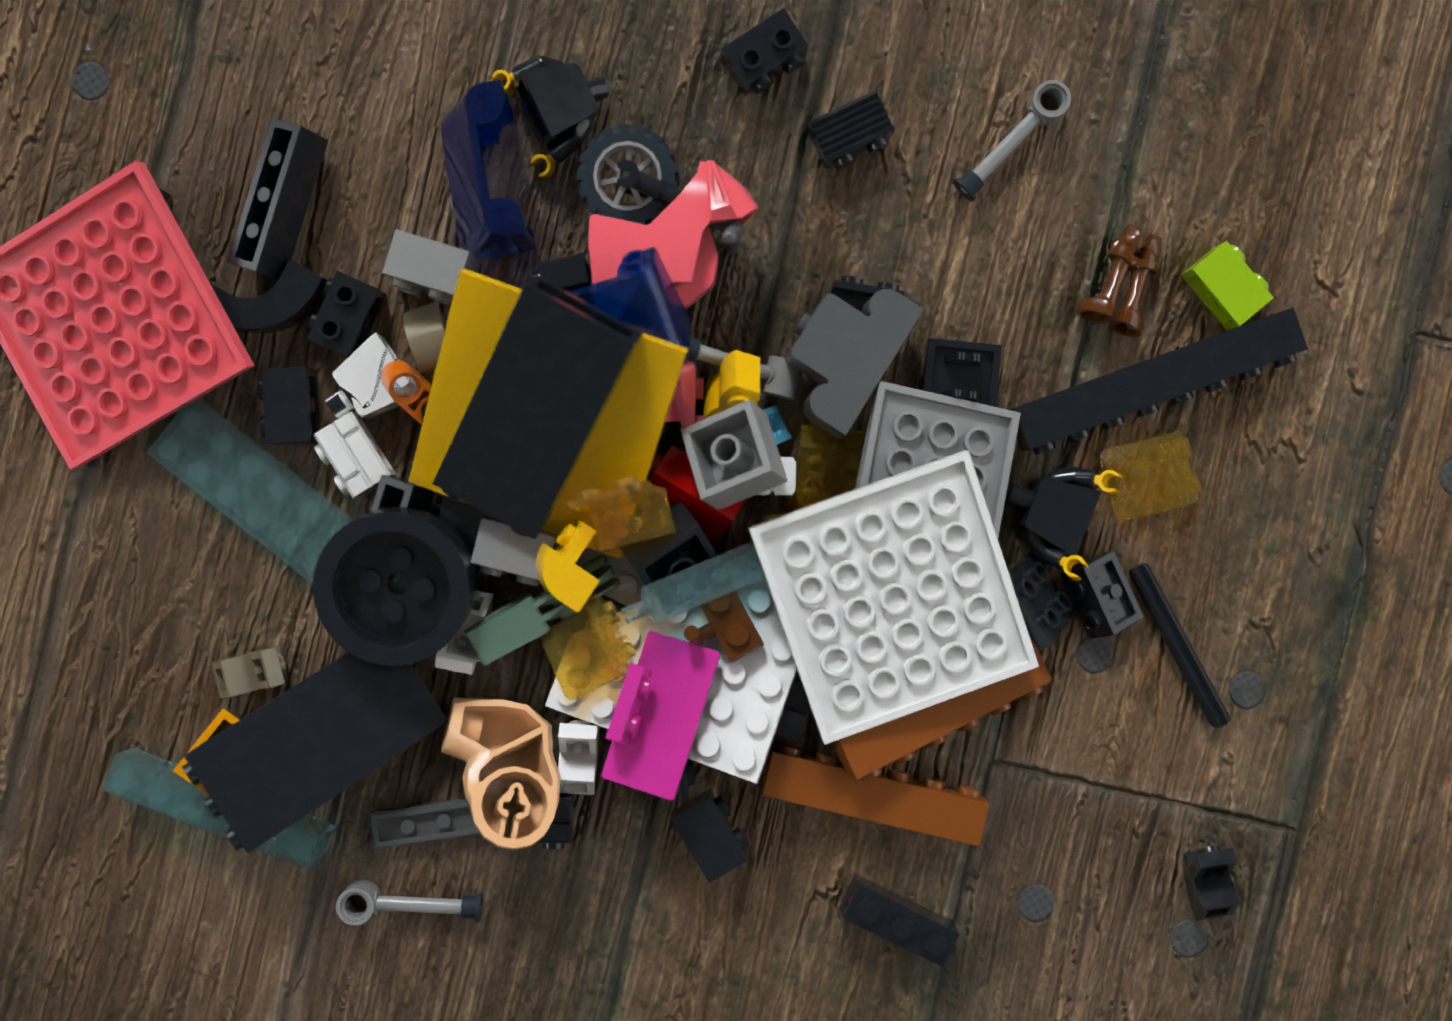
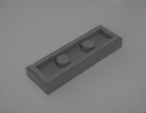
M466 797L374 810L369 813L374 850L481 835L473 823L470 805Z

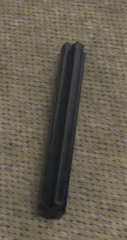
M1140 563L1129 570V575L1210 726L1219 728L1230 722L1231 717L1149 564Z

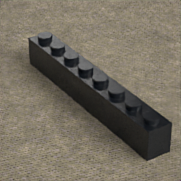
M1293 307L1009 410L1021 413L1017 432L1021 451L1033 449L1034 454L1037 455L1056 448L1055 440L1067 437L1069 442H1073L1090 436L1089 428L1102 424L1103 430L1121 425L1125 423L1123 416L1136 412L1139 418L1159 411L1158 403L1170 399L1172 405L1194 398L1192 391L1205 387L1206 393L1228 386L1226 379L1238 374L1240 380H1245L1262 374L1261 366L1273 362L1274 367L1278 368L1297 361L1295 354L1308 350V346Z

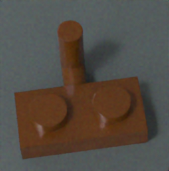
M728 577L695 594L709 623L700 628L693 625L685 628L684 637L691 644L700 645L717 636L731 663L765 645Z

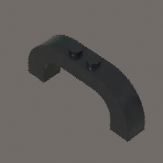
M159 188L167 203L171 195ZM289 259L277 283L269 291L257 297L239 298L212 283L210 284L235 329L263 334L288 329L306 319L324 299L322 292L327 279Z

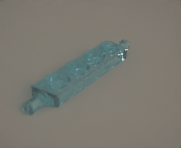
M753 541L642 587V601L621 608L623 616L635 610L638 611L624 618L626 623L629 624L632 621L649 615L655 624H658L764 579L765 575Z

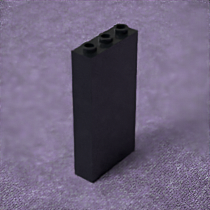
M536 274L522 288L432 484L441 488L447 496L453 499H461L474 506L480 514L489 518H496L509 525L515 533L521 536H529L535 540L547 524L643 333Z
M348 652L183 755L188 763L182 766L194 786L201 782L209 794L203 800L215 818L222 815L230 828L225 831V834L236 851L244 848L248 854L449 721L412 664L402 666L378 665L361 660Z

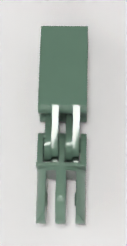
M605 553L580 566V568L600 580L581 610L585 608L588 610V604L622 585L618 578H612L615 574L612 566H603L608 561ZM543 587L544 591L535 598L532 597L530 592L519 596L465 629L464 635L471 643L482 665H487L547 633L550 630L548 621L559 617L561 620H564L577 612L556 599ZM551 604L550 606H548V607H547L545 610H543L542 612H541V610L539 609V608H542V607H544V606H547V605Z

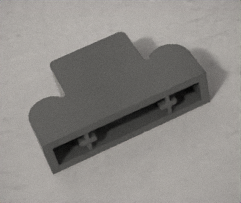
M882 289L877 291L863 305L861 312L832 293H828L821 300L811 316L805 312L793 330L799 336L787 353L785 361L820 384L805 398L803 405L807 419L838 440L846 436L924 309L892 289Z

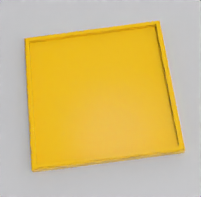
M467 269L459 271L408 482L446 495L441 488L432 483L522 289ZM643 333L542 531L559 536L562 529L568 523L573 525L577 519L597 531L586 547L619 559L622 557L623 552L617 543L630 534L687 355V348Z

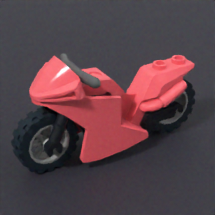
M629 124L618 125L619 127L611 129L610 127L601 131L602 134L597 138L593 137L579 159L580 165L579 170H577L579 193L588 209L593 213L589 218L588 244L591 264V290H589V298H591V305L642 333L662 339L664 328L685 308L693 305L715 285L719 258L711 233L717 230L722 232L726 252L735 253L739 248L742 237V225L758 211L759 207L745 187L713 160L700 161L696 175L683 191L679 190L678 166L670 147L658 134L648 131L643 126L637 125V127L629 126ZM626 150V160L619 161L616 164L610 159L617 152ZM632 150L643 153L648 159L637 166L636 163L632 162ZM607 163L618 173V177L601 180L604 164ZM654 164L656 178L643 171ZM618 184L620 188L614 201H611L606 196L602 187ZM624 194L633 195L637 205L633 206L619 204ZM640 196L646 198V200H645L644 202H642V199H641ZM684 361L659 442L663 439L673 421L680 422L683 429L703 420V415H696L697 400H704V378L697 377V367L693 361Z

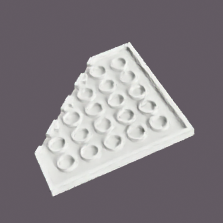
M753 547L722 562L728 574L713 584L726 577L729 578L765 645L733 663L729 661L717 636L699 645L718 651L721 656L688 759L758 784L797 673V667L756 549ZM650 597L571 635L545 706L608 729L629 664H638L648 632L654 631L689 642L684 637V630L687 626L693 625L700 628L709 623L696 597H692L666 616L653 597Z

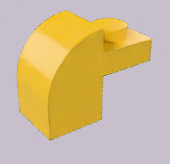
M576 519L573 525L568 523L560 532L556 540L559 544L556 550L544 543L541 544L536 557V572L540 583L548 593L579 613L600 580L575 564L597 532L586 523Z

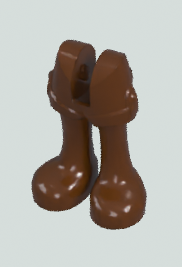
M1129 224L1123 230L1120 237L1112 242L1109 250V259L1112 263L1103 289L1097 296L1082 300L1078 305L1076 313L1082 319L1093 323L1102 324L1112 320L1111 330L1120 335L1135 338L1141 336L1144 329V321L1140 314V304L1149 275H1155L1160 267L1162 237L1150 233L1144 240L1136 257L1134 253L1140 241L1142 229ZM1129 270L1132 273L1129 287L1120 309L1115 313L1118 295Z

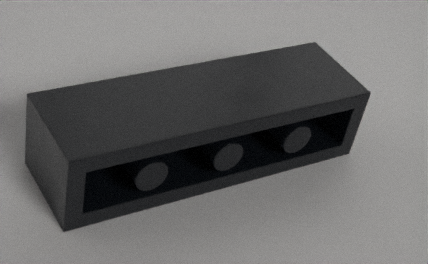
M271 118L227 263L274 279L280 278L289 259H292L328 144L327 139L300 125Z

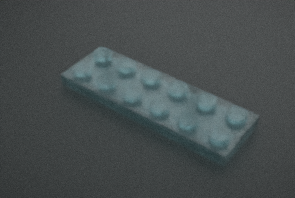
M200 398L181 408L146 452L312 584L315 567L323 548L336 532L354 520Z

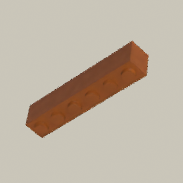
M1031 640L1039 664L1037 668L832 742L847 776L856 780L861 779V781L873 779L882 773L881 767L891 762H894L895 765L904 763L915 756L913 751L925 745L927 748H931L947 740L946 734L956 729L959 732L971 729L979 724L978 718L988 713L997 715L1011 708V701L1019 697L1028 699L1043 691L1041 686L1051 682L1052 679L1035 642Z
M781 743L780 748L771 746L761 788L763 796L980 846L990 803L984 796L980 795L981 790L977 788L959 785L958 790L944 787V781L924 776L923 781L910 779L908 772L894 768H888L887 773L882 772L877 777L867 781L856 780L847 776L842 763L837 762L838 756L820 751H817L816 756L803 754L801 747H793Z

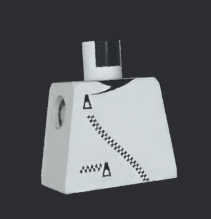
M378 333L371 335L333 372L332 375L341 387V390L326 399L325 402L337 418L342 417L355 408L362 418L371 419L399 406L391 398L381 381V372L385 365L391 361L399 360L383 336ZM403 376L397 379L394 383V388H402L407 385L410 377Z

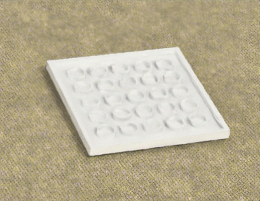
M969 451L958 452L748 527L824 745L1039 667Z

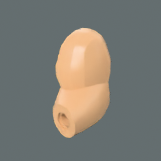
M453 698L447 716L449 722L446 723L441 753L467 763L462 779L465 796L470 805L475 827L484 839L496 847L516 850L532 846L546 834L554 819L559 803L561 776L553 755L552 725L526 704L504 699Z

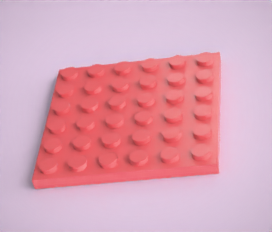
M132 162L0 246V344L70 470L84 466L255 366L144 162Z

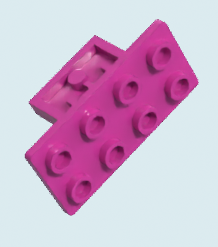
M654 631L648 632L638 664H629L605 737L612 740L601 774L604 779L668 800L675 799L721 655L718 651L693 645L690 642Z

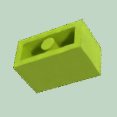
M1228 241L1213 247L1181 274L1226 331L1241 326L1274 298L1268 291L1269 285L1266 280L1259 274L1252 272L1245 263L1246 258L1242 251L1235 245H1230Z

